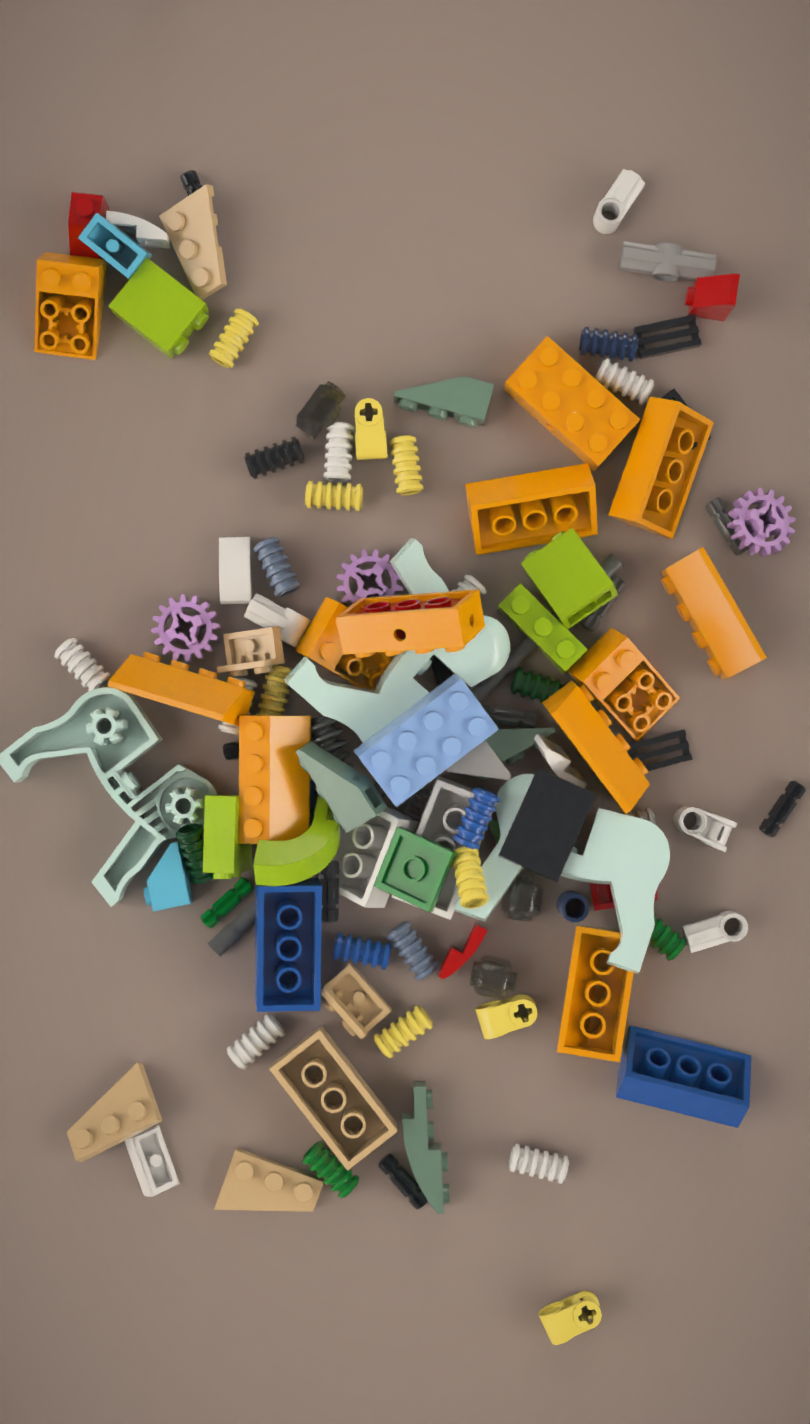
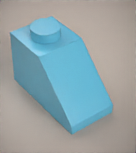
M99 213L94 215L78 237V239L128 279L133 276L146 258L150 259L152 256L149 251Z
M178 841L169 845L147 879L148 887H144L147 906L152 905L153 912L194 902L189 876L184 864L185 857L181 855L182 848L179 847Z

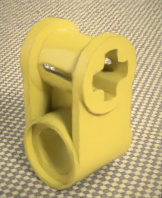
M362 399L355 407L357 460L388 458L382 406L375 399ZM370 407L373 413H378V415H373L372 421H366V417L361 416V414L366 413V408Z
M518 994L502 1000L487 1002L475 1008L485 1040L494 1039L511 1031L528 1027L535 1022L538 1015L534 999L527 994ZM524 1004L525 1008H530L527 1010L528 1015L522 1017L521 1013L517 1012L518 1005Z
M586 1290L580 1291L561 1301L553 1302L542 1308L538 1313L553 1345L565 1343L574 1336L595 1328L600 1323L602 1317L597 1296L591 1291ZM587 1306L591 1312L586 1313L581 1308Z

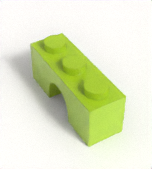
M521 583L498 605L497 610L518 631L526 634L539 647L542 654L563 675L588 650Z

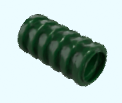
M519 667L515 672L510 690L513 695L516 692L521 693L520 697L524 698L527 695L530 696V700L534 701L536 698L539 699V703H542L568 682L561 684L559 679L551 681L549 676L545 679L542 678L540 673L536 676L533 675L532 671L528 670L526 673L523 672V668Z
M196 823L181 827L176 832V838L179 840V847L182 848L181 855L185 857L184 864L187 866L186 871L189 874V881L194 884H203L213 879V873H203L204 828L201 824Z

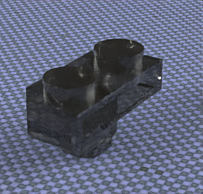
M330 381L326 384H320L298 413L295 426L305 436L314 440L323 427L328 428L339 418L341 411L339 405L347 395Z

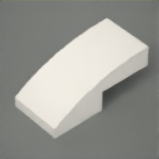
M106 211V219L123 232L136 234V239L142 247L171 249V241L168 234L156 225L133 215Z
M250 537L219 538L220 604H249L252 600Z
M537 734L534 737L535 743L556 775L561 779L585 788L587 782L576 768L569 765L571 760L562 747Z

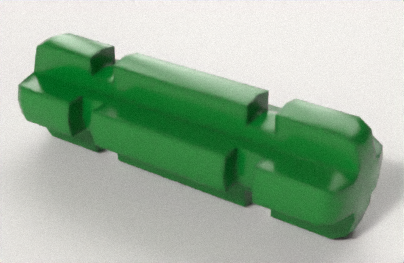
M245 877L238 880L234 884L233 889L230 888L212 905V909L209 908L201 915L200 919L208 928H213L221 921V917L224 918L242 901L241 898L243 896L246 897L254 889L251 882Z

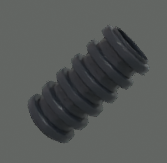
M294 436L291 437L292 441L287 442L285 439L282 440L280 445L274 443L271 448H268V446L263 447V451L256 449L254 454L245 453L244 458L251 477L257 479L260 474L266 476L268 471L275 473L277 468L284 470L286 465L295 466L294 463L297 461L300 464L304 463L303 459L305 458L298 439Z

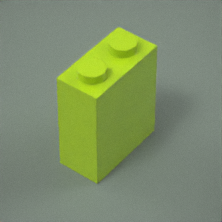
M149 258L144 260L108 306L116 317L170 359L175 354L180 355L189 344L188 337L195 329L199 331L209 317L207 315L209 310L205 302Z
M573 528L567 532L562 531L556 534L548 545L542 549L531 551L525 557V560L521 562L530 581L560 623L567 629L618 596L614 583Z
M205 795L203 873H213V879L241 877V872L251 870L252 844L239 843V795Z

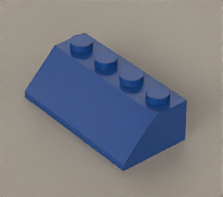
M630 1025L618 1070L616 1098L738 1128L750 1107L751 1055Z

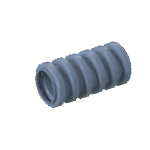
M270 537L259 542L253 550L255 553H259L258 560L263 562L262 569L268 572L266 577L272 581L270 583L271 588L276 589L274 595L282 597L297 590L301 584L294 579L297 575L295 572H291L292 565L286 562L288 556L283 555V546L278 545L280 539L278 537Z
M404 921L388 932L386 938L394 942L392 944L393 948H398V955L405 958L403 960L404 964L410 965L409 971L415 972L414 978L416 980H423L437 970L439 963L432 960V953H427L428 947L422 945L421 937L417 938L415 935L417 931L415 929L411 930L409 927L411 925L410 921Z

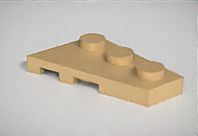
M137 1062L67 1131L76 1161L83 1162L163 1121L144 1065Z
M236 1148L214 1210L313 1212L324 1179Z

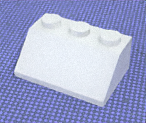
M386 807L376 817L348 833L339 825L340 845L333 860L339 862V874H336V878H339V894L365 908H385L390 893L373 886L396 828L403 827L415 832L418 821ZM321 871L318 876L319 880L324 878V875H321Z

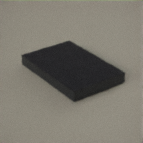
M538 768L498 856L557 883L597 794Z

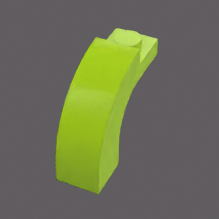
M320 795L317 797L313 823L304 834L287 841L258 840L253 863L256 885L284 886L295 884L316 875L333 860L340 845V828L333 817V811Z

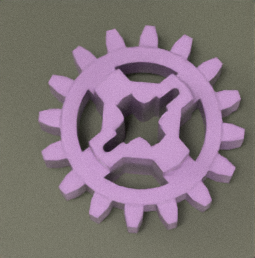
M762 488L756 489L753 493L750 490L741 495L742 498L732 503L735 508L728 512V516L734 518V521L727 524V528L735 529L736 532L731 536V539L739 538L741 542L738 548L741 550L746 546L749 547V555L751 556L758 553V551L761 557L769 555L770 552L775 554L781 551V547L783 548L790 543L788 537L795 533V530L789 527V524L796 521L795 517H790L787 513L792 509L791 505L784 507L782 503L785 497L781 496L775 499L774 490L772 489L765 494ZM752 504H758L756 508L747 509ZM772 535L775 536L772 541L765 542L766 538Z
M363 549L359 559L351 554L352 563L350 565L346 563L341 564L343 570L346 571L345 574H337L336 577L339 581L343 582V585L337 587V592L346 593L341 599L343 604L348 602L354 604L360 598L395 596V592H403V587L397 585V582L401 581L398 574H395L392 564H388L390 555L386 554L381 559L377 549L374 550L372 556H368L366 550ZM375 563L372 569L361 570L357 568L362 564ZM385 571L388 572L391 578L390 589L382 581ZM372 576L376 577L375 583L379 589L370 587L368 591L365 590V584L361 577L363 579H371ZM350 578L358 584L355 596L352 595L349 588Z
M181 594L180 602L178 603L172 597L168 598L170 606L166 608L160 605L158 608L163 614L161 617L153 616L152 618L159 623L158 627L151 629L152 633L159 634L160 636L154 641L155 645L164 644L165 647L162 653L168 655L171 651L174 652L173 660L178 661L181 655H184L185 661L190 663L194 654L198 659H203L201 651L206 649L212 652L213 649L209 642L211 640H219L213 634V630L219 629L220 625L212 623V619L217 616V613L215 611L207 613L206 611L210 604L204 602L199 606V598L195 595L190 602H188L184 594ZM182 608L195 609L201 614L191 617L186 615ZM172 615L173 622L171 628L166 630L167 620ZM181 619L189 625L193 624V627L189 629L191 639L184 633H179V630L182 629ZM206 627L205 636L200 642L198 639L200 630ZM181 640L186 643L189 649H179L171 643Z

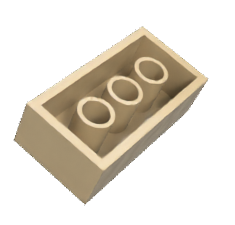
M322 1025L271 1064L269 1070L347 1171L398 1132L396 1120Z

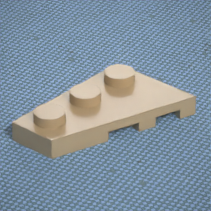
M209 184L204 185L159 215L195 295L201 300L206 299L227 285L222 247L218 245L216 226H219L217 214L213 211L212 197H214L213 185Z

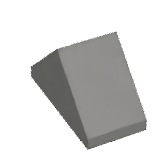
M485 740L446 769V772L503 780H510L511 773Z

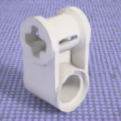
M690 806L680 807L673 816V823L678 831L723 852L727 850L725 844L732 828H736L738 824L717 814ZM689 812H693L696 816V824L691 829H687L683 823L684 816Z

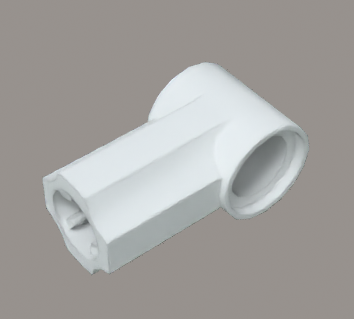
M622 170L606 196L599 202L593 216V225L598 232L611 234L618 229L622 219L645 186V182L641 179L640 175L632 170ZM610 211L615 215L616 219H605L602 212Z
M257 593L250 601L244 614L245 618L263 628L280 626L281 640L295 648L311 620L288 607L284 609Z
M727 910L717 916L682 926L689 951L694 953L729 941H740L747 935L748 923L737 912ZM730 918H737L739 921L737 931L731 934L726 933L724 930L725 922Z

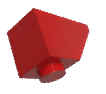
M71 192L68 219L70 255L103 259L78 239L96 213L106 218V211L109 210V206L103 195Z
M740 274L697 277L692 287H687L684 305L689 306L688 315L695 314L698 318L725 321L736 305Z

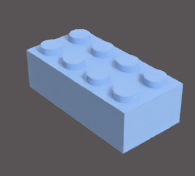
M453 674L353 751L392 803L398 807L499 729L462 678Z

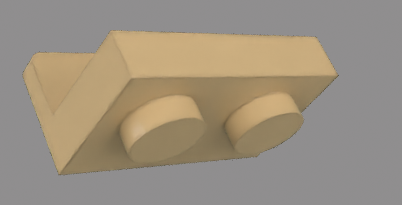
M280 626L223 634L227 665L218 666L217 671L218 673L229 671L230 677L249 675L248 669L254 668V674L273 672L272 665L285 663Z
M351 962L321 989V995L323 996L321 1001L324 1006L332 1013L336 1011L343 1018L341 1023L347 1032L352 1036L357 1034L360 1039H363L368 1031L392 1011V1008Z

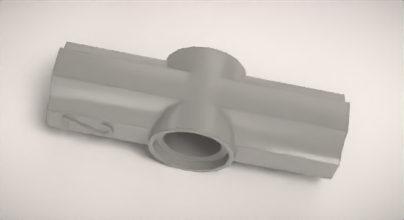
M624 241L619 261V270L649 274L652 278L665 282H674L679 279L695 281L697 277L713 276L716 267V255L683 250L682 246L673 243H659L653 246Z

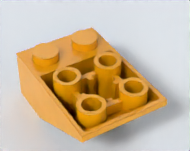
M45 252L37 259L34 352L91 360L97 359L106 293V260Z
M326 597L295 651L354 686L375 690L381 676L396 655L386 656L385 652H375L373 655L363 658H357L355 654L343 655L336 617L348 607Z
M610 628L567 671L580 686L582 684L586 686L594 697V701L636 742L680 699L630 639L613 628Z

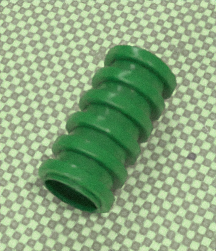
M654 913L655 926L650 938V946L652 948L657 947L659 954H666L668 961L673 960L685 947L686 938H679V933L677 931L672 932L670 925H663V920L661 918L657 920Z
M322 1141L316 1142L305 1153L302 1163L305 1165L309 1164V1169L312 1172L315 1170L318 1178L323 1177V1182L326 1185L330 1184V1189L333 1192L338 1191L340 1199L345 1198L357 1186L360 1177L358 1175L353 1176L351 1169L347 1171L343 1164L337 1161L336 1155L332 1156L330 1154L331 1150L329 1148H323L324 1143Z

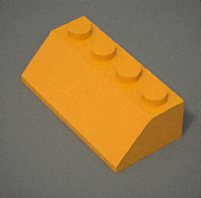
M650 397L608 515L628 525L673 539L714 422L679 401ZM694 442H698L697 447L691 450Z
M588 463L465 484L476 555L550 543L556 534L562 531L567 532L571 528L575 530L580 538L598 535L596 489Z
M704 547L661 572L663 575L661 583L665 591L669 595L673 594L679 603L676 609L684 622L689 621L695 631L691 633L692 638L699 649L704 648L710 658L707 660V664L715 676L720 675L722 680L729 678L767 658Z
M145 651L142 657L130 654L110 678L107 685L108 687L239 726V716L248 715L255 691L245 688V681L228 677L227 682L216 679L218 673L202 668L199 669L198 674L188 671L190 665L171 660L170 665L160 663L161 656Z
M571 680L543 701L542 704L612 798L627 814L649 787L650 783L645 778V775L649 772L638 757L632 760L626 751L631 747L620 733L614 736L608 728L613 723L602 709L596 711L590 702L594 700V697L586 686L582 684L578 687Z
M239 716L240 844H258V840L287 841L301 836L310 828V774L301 767L299 757L295 751L311 741V716Z
M576 925L556 1052L620 1062L634 975L633 972L606 964L609 954L619 945L621 938L620 930Z

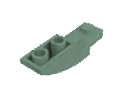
M413 1081L414 1113H402L406 1152L413 1174L427 1201L437 1214H444L443 1204L450 1203L449 1184H443L442 1172H448L447 1152H441V1143H428V1141L434 1140V1121H427V1109H433L432 1089L426 1090V1081Z

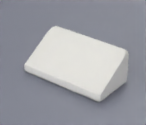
M154 1125L124 1141L144 1196L153 1197L180 1184L159 1125Z

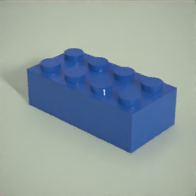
M309 878L284 886H255L254 1002L257 1012L320 1011L322 884L319 878Z

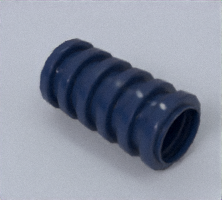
M584 327L581 333L579 351L581 355L589 352L590 356H595L596 353L602 358L605 355H609V359H614V356H617L619 360L628 358V361L632 362L637 354L639 338L635 333L632 336H628L627 332H623L620 335L618 331L608 333V330L604 329L603 332H599L598 328H594L591 331L589 327Z
M567 890L558 896L556 907L566 920L580 922L587 917L589 913L588 901L578 892ZM578 898L580 901L579 910L574 914H567L565 911L566 903L570 899Z

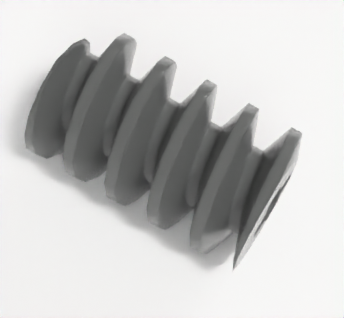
M326 716L312 718L311 737H314L311 742L343 762V760L350 756V752L340 751V748L347 744V741L336 738V736L343 732V728L333 727L337 720ZM345 763V764L349 765L350 767L354 768L353 764H351V763Z

